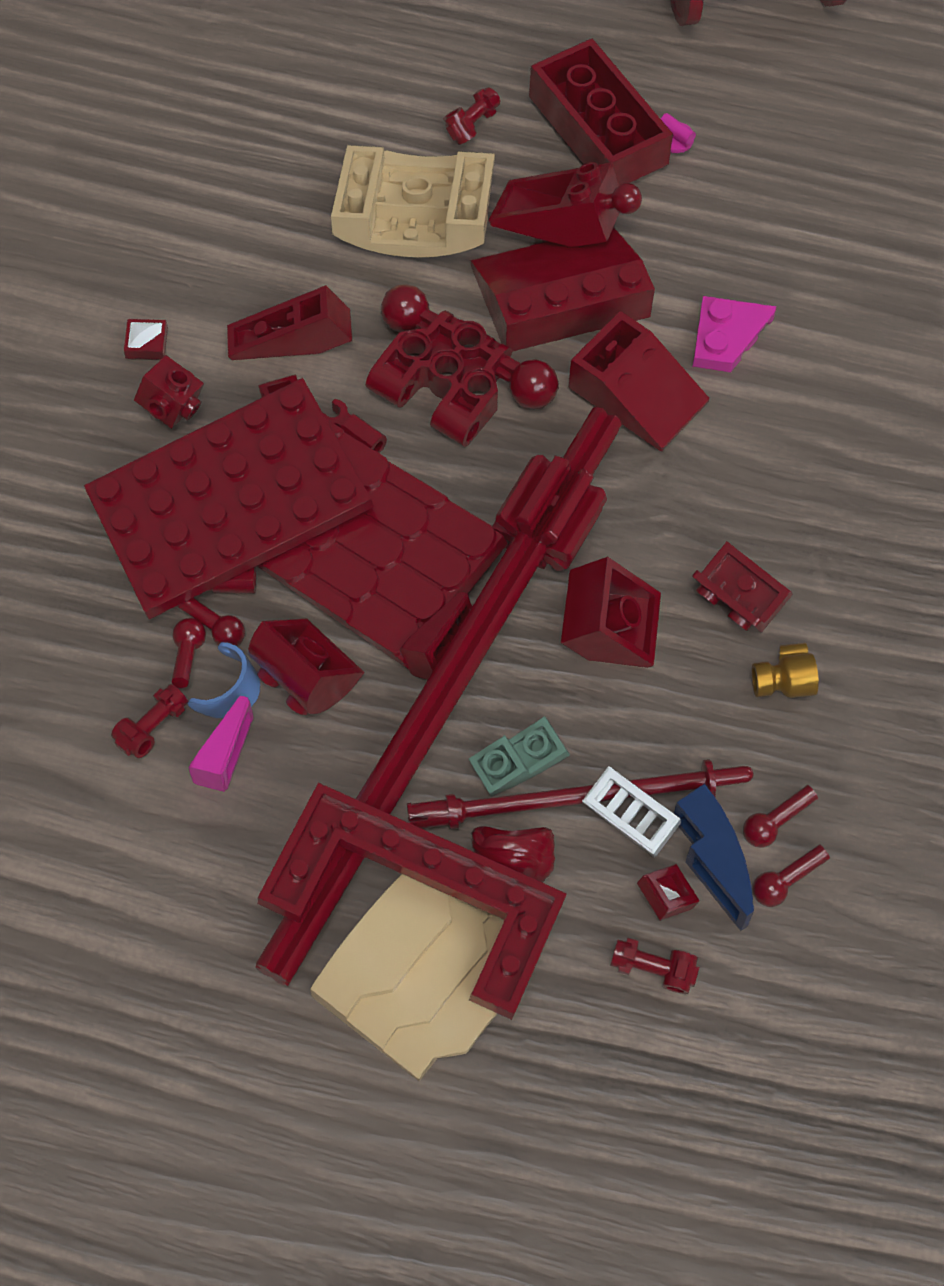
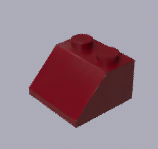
M608 556L571 569L569 572L561 644L589 661L645 668L654 666L661 592Z

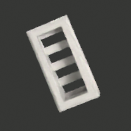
M609 766L582 800L585 805L654 858L681 824L679 817ZM615 783L621 789L608 806L604 807L600 804V801ZM631 795L635 800L622 817L619 818L614 813L626 797ZM645 806L649 811L636 829H634L629 824L639 810ZM659 817L664 822L649 840L643 835L656 818Z

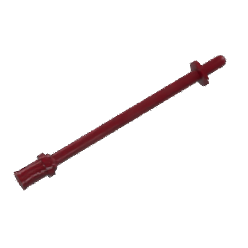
M707 759L703 760L701 771L628 781L647 795L693 790L706 784L713 796L716 797L717 786L747 783L752 780L754 773L749 766L713 769L711 760ZM614 783L601 801L612 800L621 788ZM594 785L463 801L461 798H455V794L445 795L446 799L407 803L408 821L410 824L421 829L449 825L450 829H457L459 824H462L467 818L584 804L582 800Z

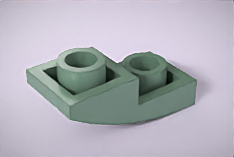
M544 716L511 739L504 735L469 758V761L489 794L493 796L531 779L570 756L548 719Z

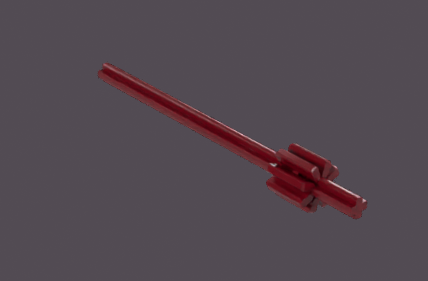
M594 407L563 458L555 455L550 462L544 455L538 454L531 457L497 512L496 520L492 525L494 530L501 533L509 541L506 546V552L356 797L357 800L391 814L536 569H545L547 564L551 565L556 571H563L569 568L607 501L603 488L590 484L594 479L592 475L622 425L616 415H608L603 408ZM338 846L300 923L284 916L256 962L255 968L266 976L272 977L279 984L289 985L365 857Z

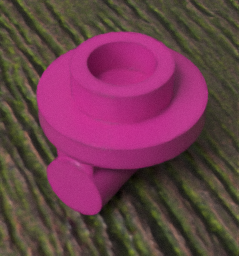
M665 113L661 120L673 133L671 153H682L689 150L694 143L696 133L688 125Z

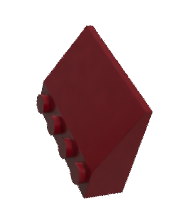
M614 227L607 242L569 247L548 241L473 259L470 263L501 344L512 348V352L601 330L619 311H622L635 321L651 317L655 292L654 285L640 256Z

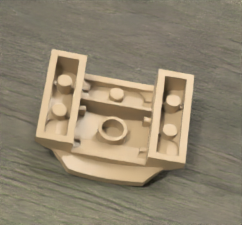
M347 145L331 214L332 235L366 250L403 257L445 256L478 247L484 244L495 154L458 152L457 155L428 157L406 155L388 150L384 151L383 147Z
M402 874L368 910L331 957L310 989L312 998L412 1077L420 1081L438 1058L467 1054L497 1015V1013L473 1003L469 999L505 920Z

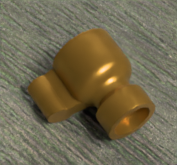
M806 643L780 645L779 663L777 665H771L769 662L752 664V685L756 697L771 696L775 691H781L789 698L815 696L818 694L817 664L814 655L808 653Z

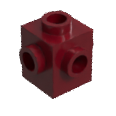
M165 355L143 376L134 401L146 409L154 418L159 419L172 429L182 418L188 421L197 412L202 403L198 396L204 383L195 377L193 373Z

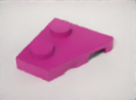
M703 296L692 367L732 372L741 361L742 354L750 350L757 341L758 334L767 324L770 325L772 323L776 306Z

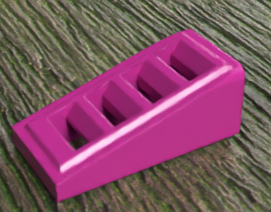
M238 697L191 762L189 772L194 784L222 792L228 789L254 718L248 697Z

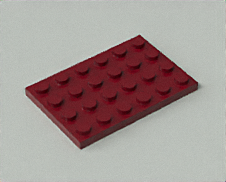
M303 378L84 485L149 620L374 507L367 490Z

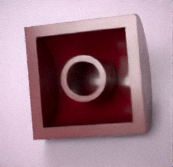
M307 618L262 621L249 643V656L260 666L257 672L259 679L274 688L280 685L290 694L286 699V704L293 711L301 715H307L308 713L319 714L328 710L344 698L365 673Z

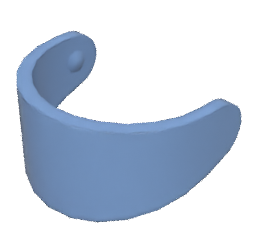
M221 642L218 650L222 654L242 662L239 679L222 696L209 700L191 698L188 702V706L194 711L214 718H224L239 696L248 697L252 707L260 693V679L257 676V671L243 651L235 645Z

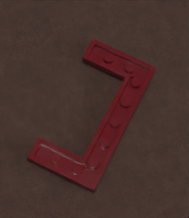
M318 782L258 896L257 904L300 923L338 846H341L497 916L505 921L469 1001L512 1020L567 893Z

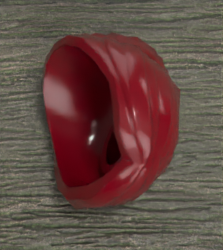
M479 826L471 832L473 852L542 883L554 870L555 842L554 834L549 828L539 827L509 831Z

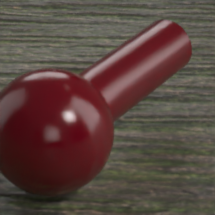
M195 598L177 605L178 608L212 630V637L217 645L221 642H226L238 646L244 640L245 627L239 618L232 615L221 617Z
M194 618L180 620L175 625L172 633L173 641L178 647L171 682L177 688H186L188 686L195 650L200 648L206 639L205 627Z
M806 785L770 813H755L749 816L743 825L745 840L750 845L758 848L770 846L777 838L779 827L818 799L815 791L809 785Z
M819 844L779 873L772 871L761 873L754 880L752 887L755 899L767 907L780 905L785 901L790 886L828 861L830 856L823 846Z

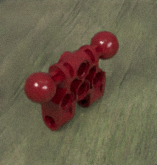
M409 284L396 285L385 293L381 303V315L385 323L392 330L400 333L371 368L365 384L366 388L401 408L420 388H430L435 396L442 398L432 415L430 426L463 447L468 446L497 411L498 388L496 381L499 378L509 383L513 399L522 407L531 410L544 408L554 400L559 389V380L555 370L548 363L537 359L523 361L522 363L511 358L512 348L505 344H500L495 338L486 334L481 324L475 321L458 319L454 317V314L446 310L440 312L439 315L429 310L428 300L418 287ZM465 345H473L474 347L466 348V347H464V346H465ZM412 353L420 354L418 356H409ZM444 372L453 373L452 375H449V376L441 375V373H444ZM482 391L486 394L475 395L473 392Z

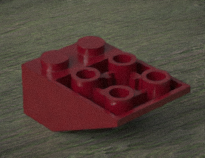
M619 311L571 359L568 387L596 407L603 408L608 415H616L623 426L660 451L681 432L710 399L649 329L622 311Z

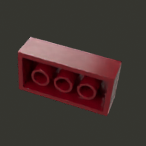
M593 38L531 65L530 99L583 164L590 162L597 164L612 162L619 185L631 183L669 165L673 133Z

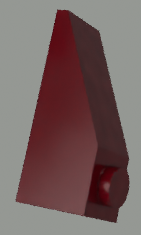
M327 285L227 325L228 357L231 360L320 354L352 341L350 308Z

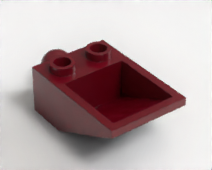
M590 162L576 169L509 180L488 220L492 227L569 247L607 242L619 213L632 214L639 209L642 203V194L639 188L633 184L624 183L619 185L612 162L604 164Z

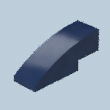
M703 784L679 800L674 810V814L681 821L679 825L680 830L692 843L685 862L738 929L742 931L748 926L754 913L752 886L746 860L736 833L724 810L706 784Z

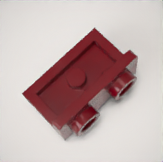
M727 541L701 573L696 570L692 575L700 584L696 591L714 606L721 600L732 610L727 616L745 631H748L753 626L762 633L793 595L788 588Z

